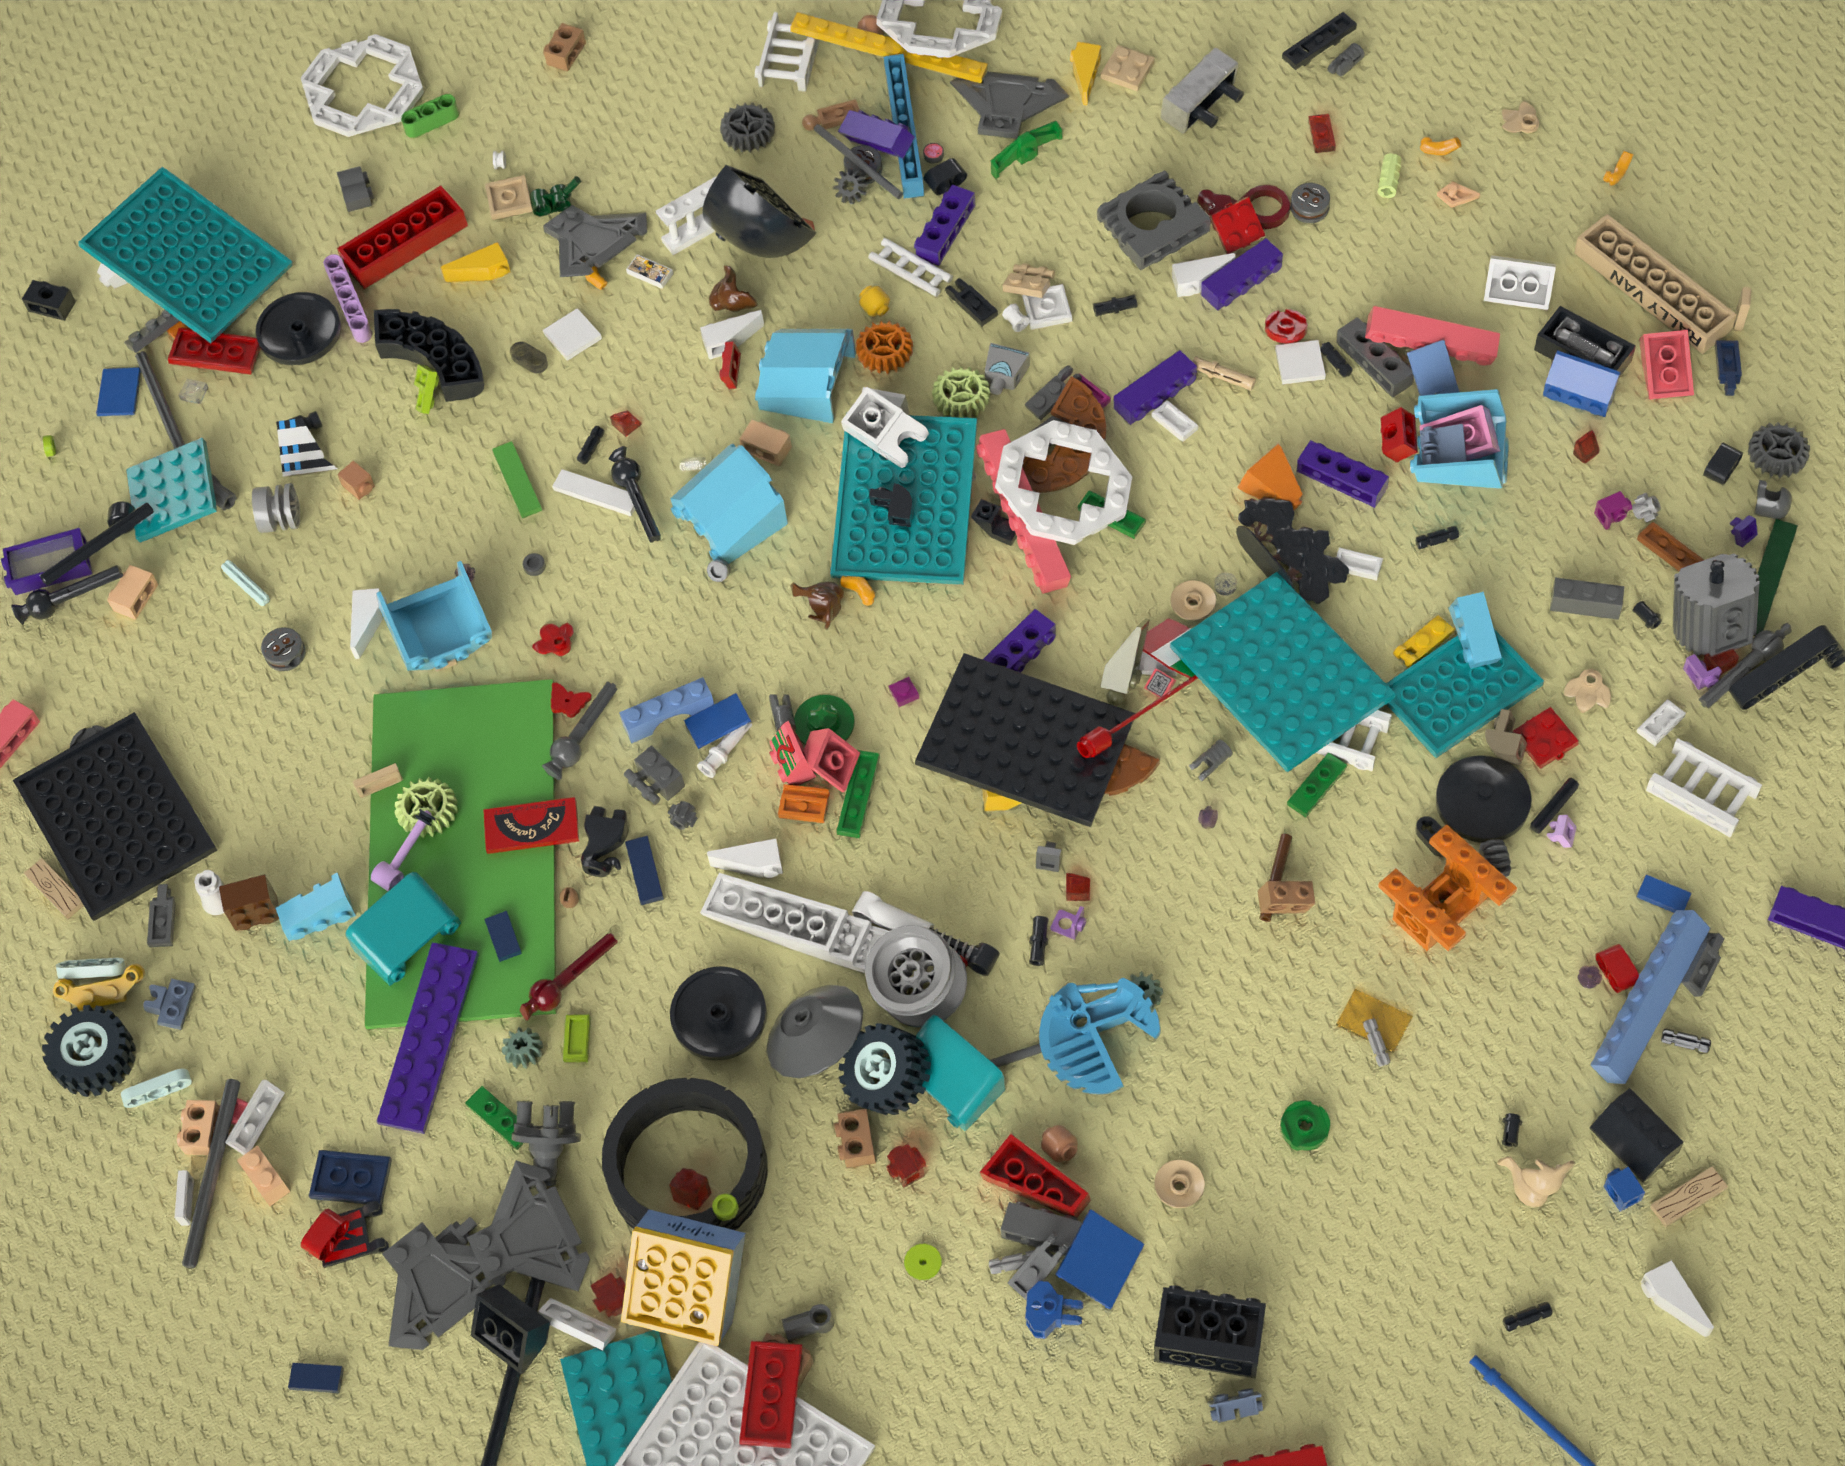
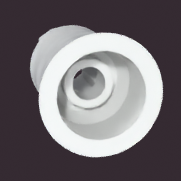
M204 870V872L197 874L194 881L196 891L201 898L202 907L211 915H221L224 912L219 886L224 885V883L213 871Z

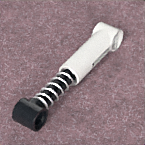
M864 891L852 910L854 917L868 920L871 924L874 923L887 930L913 925L935 931L944 938L950 947L968 961V966L974 972L983 976L990 974L1000 955L999 951L989 944L968 945L967 942H961L960 938L955 939L952 935L948 936L945 935V932L941 933L938 929L934 930L933 923L887 904L877 895L868 891Z

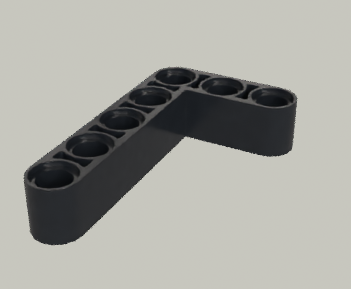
M1826 625L1818 626L1735 682L1729 688V692L1740 708L1746 710L1822 659L1825 660L1831 669L1842 665L1845 662V651Z

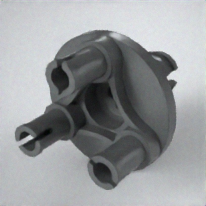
M517 1101V1121L514 1123L512 1140L529 1143V1151L533 1156V1166L546 1169L551 1178L545 1181L546 1186H554L557 1182L558 1157L563 1151V1144L581 1141V1134L576 1132V1124L574 1123L575 1102L559 1101L560 1107L559 1105H543V1126H534L531 1123L533 1102Z

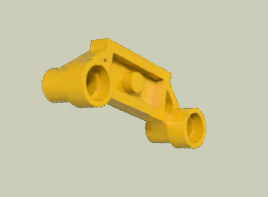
M131 964L125 969L122 977L75 986L71 979H60L54 985L53 994L76 1005L79 1010H83L84 1005H90L94 1008L96 1006L124 1002L127 1000L126 994L136 983L144 978L145 970L140 964ZM130 972H133L136 977L132 978ZM60 986L65 989V992L60 990Z

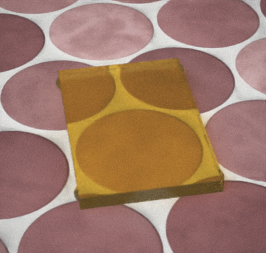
M1355 989L1336 1026L1369 1041L1367 1037L1368 1032L1365 1031L1363 1022L1375 1019L1378 1025L1377 1030L1381 1033L1386 1050L1394 1053L1413 1016Z

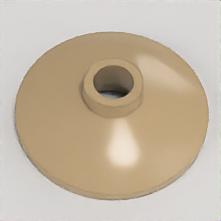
M1191 580L1183 582L1171 594L1172 609L1178 616L1187 620L1203 619L1210 615L1215 608L1216 597L1214 591L1210 586L1200 581Z
M1173 1160L1164 1164L1158 1170L1154 1182L1155 1191L1160 1200L1174 1208H1186L1195 1204L1203 1195L1205 1187L1204 1177L1200 1169L1193 1163L1185 1160ZM1182 1184L1184 1189L1177 1190L1175 1185Z

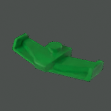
M1053 121L1018 136L1015 141L990 160L991 175L997 179L999 174L1015 160L1023 165L1038 155V146L1055 139L1061 140L1062 128L1058 122Z

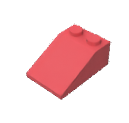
M1688 330L1643 334L1639 340L1649 400L1693 396L1694 389Z

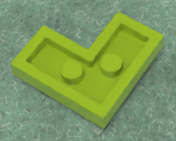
M418 364L414 385L419 388L415 409L420 413L429 414L430 409L434 406L433 392L434 388L438 386L439 377L433 369L426 365Z

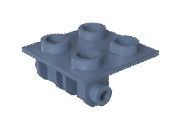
M1463 424L1434 429L1428 426L1420 431L1423 465L1467 461Z

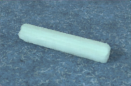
M226 560L222 564L221 568L260 606H265L269 603L270 598L268 594L231 560Z

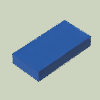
M1646 875L1636 898L1675 913L1676 910H1685L1692 893Z

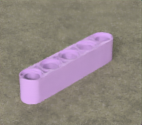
M335 254L329 255L324 259V267L352 335L357 342H367L372 337V331L342 258Z

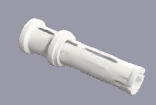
M752 723L746 724L725 735L717 746L709 750L710 754L705 760L698 763V769L707 777L713 778L716 775L715 771L721 764L727 762V755L752 727Z

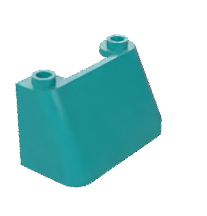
M412 872L348 927L345 934L353 951L391 986L405 976V962L438 932L442 935L453 934L461 922L417 872Z
M932 1015L915 1035L916 1039L921 1040L924 1044L921 1048L926 1049L929 1053V1056L924 1059L931 1062V1069H926L925 1074L930 1075L929 1082L924 1081L922 1086L927 1088L926 1092L947 1109L948 1121L955 1128L961 1127L966 1131L1005 1091L1004 1075L995 1064L942 1019Z

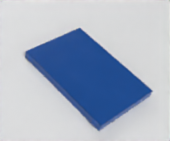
M140 367L103 369L96 411L97 416L135 415L141 373Z
M737 693L685 719L684 722L696 746L700 749L750 723L751 720Z

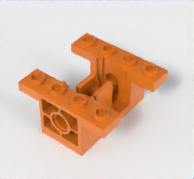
M1446 824L1429 841L1446 858L1444 872L1423 890L1421 887L1417 888L1398 869H1394L1378 885L1395 902L1393 920L1426 951L1437 942L1447 951H1450L1466 936V932L1458 925L1488 897L1498 906H1501L1517 890V887Z

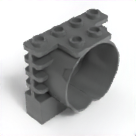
M1166 171L1154 174L1150 179L1138 183L1134 188L1125 193H1120L1116 198L1101 204L1097 209V220L1100 223H1104V228L1107 231H1111L1114 239H1118L1119 247L1123 253L1132 260L1140 271L1161 261L1167 255L1179 251L1181 247L1210 232V217L1196 202L1191 203V198L1183 194V189L1176 186L1175 180L1170 179ZM1144 212H1158L1172 218L1171 220L1159 222L1158 226L1153 230L1140 229L1128 220Z

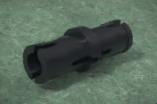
M1135 294L1122 298L1112 297L1108 301L1093 303L1095 317L1110 313L1118 314L1119 311L1137 308Z
M1035 916L1033 918L1032 936L1029 938V943L1031 944L1029 963L1034 966L1045 964V946L1048 945L1049 939L1046 937L1048 918L1044 916Z

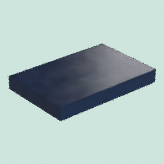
M319 1150L309 1197L316 1200L368 1204L377 1201L382 1206L392 1159L389 1156Z

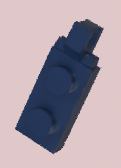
M1716 340L1715 354L1719 384H1724L1725 396H1734L1736 384H1740L1742 376L1739 342Z

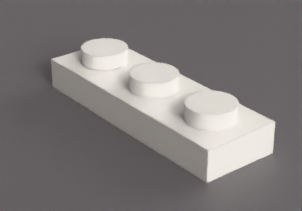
M262 1080L225 1143L243 1155L248 1153L253 1148L285 1092L267 1080Z
M552 1298L538 1311L539 1314L550 1321V1326L601 1350L615 1337L616 1328Z

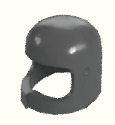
M1759 480L1754 514L1773 519L1784 518L1788 514L1792 503L1790 491L1784 487H1781L1778 492L1769 491L1766 489V481Z

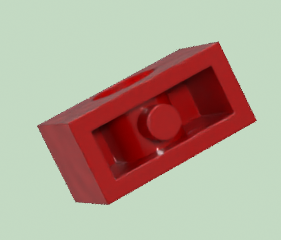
M1400 407L1380 417L1382 452L1386 457L1397 463L1418 452L1415 415Z

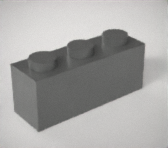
M1555 577L1550 611L1619 620L1623 606L1624 586Z
M1009 1202L1000 1229L1001 1238L1037 1248L1056 1231L1059 1234L1058 1239L1047 1249L1050 1252L1056 1253L1059 1247L1066 1241L1070 1245L1072 1244L1082 1222L1070 1215H1064V1217L1055 1215L1054 1212L1045 1208L1037 1210L1030 1208L1028 1204L1023 1202Z

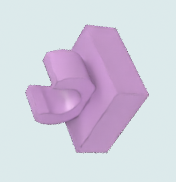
M1559 815L1557 822L1553 821L1549 824L1555 832L1547 833V837L1550 841H1558L1563 848L1572 847L1577 827L1568 815Z

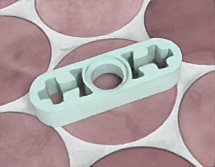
M123 958L62 961L56 964L57 977L59 979L118 976L124 974L125 963Z
M177 1069L123 1090L121 1098L124 1107H137L188 1087L192 1083L189 1071L187 1069Z

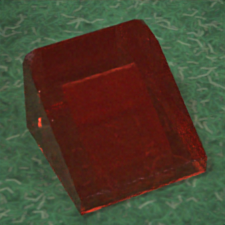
M628 410L610 416L611 424L625 437L642 425Z
M1593 430L1587 432L1575 442L1573 455L1584 464L1600 452Z

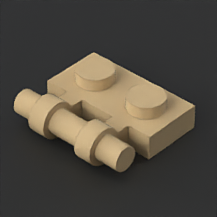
M1025 263L1022 265L1015 264L1013 267V272L1015 273H1010L1003 283V292L1043 298L1050 287V279L1047 278L1053 279L1055 277V270H1049L1044 266L1039 268L1031 267L1030 264Z

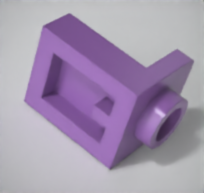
M1695 654L1686 658L1683 668L1698 690L1714 686L1719 681L1722 671L1719 666L1707 671L1705 663L1699 660Z

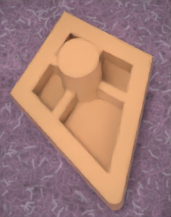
M1452 181L1438 191L1437 196L1452 208L1479 199L1480 193Z

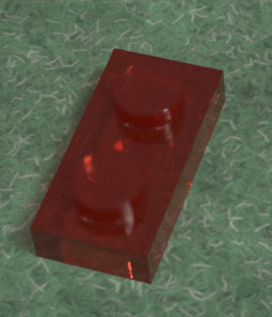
M1329 114L1308 116L1314 152L1335 151L1336 144Z

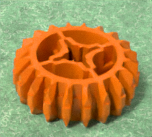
M890 320L887 324L880 321L878 325L872 323L871 328L865 326L864 332H860L859 338L856 341V354H858V360L863 364L864 368L869 367L871 372L877 370L879 375L882 371H886L889 374L890 370L897 372L898 367L904 368L905 363H909L910 356L913 354V341L905 326L900 327L898 322L892 325ZM900 344V348L896 351V346Z

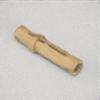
M1195 356L1193 359V363L1197 366V371L1207 374L1209 378L1213 379L1215 377L1249 391L1255 385V377L1253 378L1223 367L1216 361L1210 362L1198 356Z

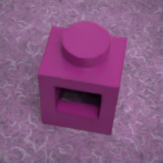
M1619 491L1597 501L1594 514L1605 530L1610 528L1611 523L1620 522L1627 517L1628 511L1632 510V503Z

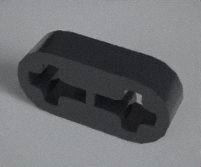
M1421 817L1416 824V835L1435 856L1444 857L1429 843L1430 838L1441 830L1442 827L1432 817ZM1423 825L1425 827L1431 826L1430 832L1427 829L1423 831Z

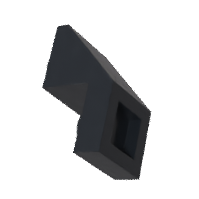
M981 499L971 518L991 538L1012 546L1017 535L1015 531L1011 530L1009 519L1002 517L1000 506Z

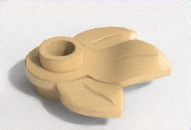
M1522 101L1518 111L1502 110V117L1506 122L1502 128L1508 132L1517 133L1523 131L1525 133H1533L1539 128V120L1536 116L1535 108L1525 101Z
M1594 669L1584 670L1579 678L1570 680L1564 690L1565 696L1575 697L1576 705L1581 713L1590 710L1595 703L1604 708H1608L1610 704V690L1602 683L1601 674ZM1587 677H1593L1595 682L1588 683Z

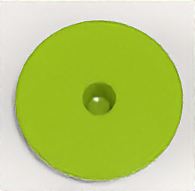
M929 1244L913 1246L908 1250L904 1258V1266L907 1273L917 1280L933 1278L939 1272L942 1265L939 1251Z

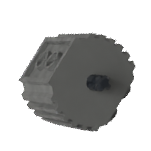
M1720 554L1681 568L1679 573L1674 575L1673 633L1679 644L1685 646L1687 651L1693 650L1695 655L1704 654L1713 658L1753 643V635H1756L1759 575L1756 574L1757 570L1752 568L1750 562L1746 563V559L1743 557L1738 558L1736 554Z

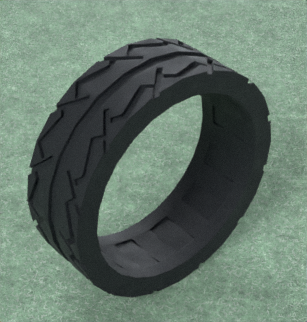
M687 1078L668 1079L653 1084L648 1089L645 1088L631 1097L615 1115L606 1131L602 1147V1171L613 1202L630 1227L634 1229L650 1209L639 1204L625 1188L624 1168L627 1155L634 1141L644 1129L662 1117L681 1111H704L716 1114L729 1121L741 1132L746 1140L748 1155L744 1172L738 1184L730 1193L738 1203V1213L734 1218L727 1221L720 1220L715 1216L712 1207L700 1213L678 1217L737 1230L751 1216L764 1193L768 1174L767 1153L755 1117H753L745 1102L731 1090H725L726 1087L710 1080L690 1078L688 1080Z

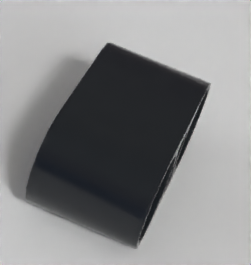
M950 158L929 169L923 179L936 195H941L949 191L952 185L958 186L962 184L967 178V172L956 159Z
M1723 442L1709 461L1703 476L1724 486L1739 464L1744 452Z

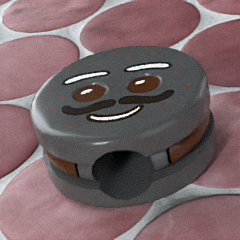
M859 145L850 149L879 174H882L881 155L876 149L868 145ZM844 156L845 174L849 168L852 169L853 173L855 170H859L860 176H866L862 183L871 184L875 182L874 179Z
M1304 183L1295 188L1291 196V212L1297 220L1304 223H1317L1328 215L1330 194L1325 187L1317 183Z
M287 627L270 631L261 643V652L267 664L277 671H288L296 668L303 661L306 654L305 645L300 635L295 630Z

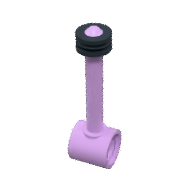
M419 809V815H415L418 819L417 823L391 864L382 861L372 871L371 881L386 891L391 890L404 878V874L398 868L426 824L431 826L430 822H432V819H436L428 810Z

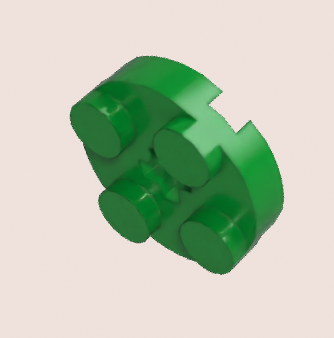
M1302 1100L1294 1102L1286 1108L1281 1118L1280 1131L1282 1137L1292 1149L1297 1151L1313 1150L1320 1147L1328 1139L1330 1118L1325 1109L1320 1105L1318 1107L1312 1104L1311 1101ZM1303 1120L1307 1124H1312L1307 1131L1299 1128Z

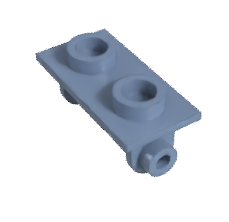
M1253 1388L1238 1391L1237 1396L1228 1397V1394L1213 1396V1401L1207 1402L1210 1407H1214V1410L1210 1411L1212 1421L1220 1423L1236 1419L1234 1409L1239 1408L1241 1418L1258 1415L1260 1411H1263L1261 1400L1256 1401V1398L1261 1397V1394L1258 1391L1254 1392Z

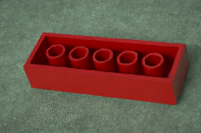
M440 185L338 247L337 250L346 269L363 289H366L464 229L468 224L463 209Z

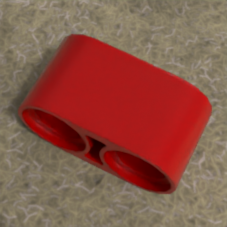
M1620 944L1613 945L1595 954L1599 968L1616 993H1620L1635 985L1639 978V973Z
M325 1209L304 1235L300 1245L301 1248L320 1261L327 1259L349 1228V1221L331 1209Z

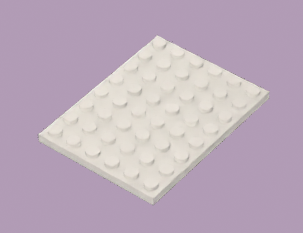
M699 1342L615 1466H864L875 1449V1445L798 1397L792 1448L740 1445L739 1438L748 1366L715 1345Z

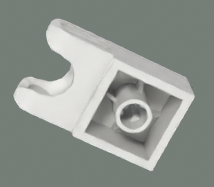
M868 387L865 388L841 421L844 431L901 468H904L909 460L907 454L899 447L900 442L909 437L918 441H924L929 435L924 425Z

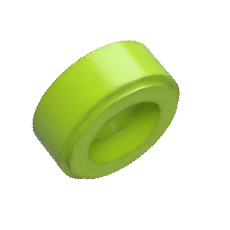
M43 436L46 457L55 456L56 447L53 436Z
M721 1194L714 1199L712 1208L718 1219L727 1221L737 1215L738 1203L734 1196Z

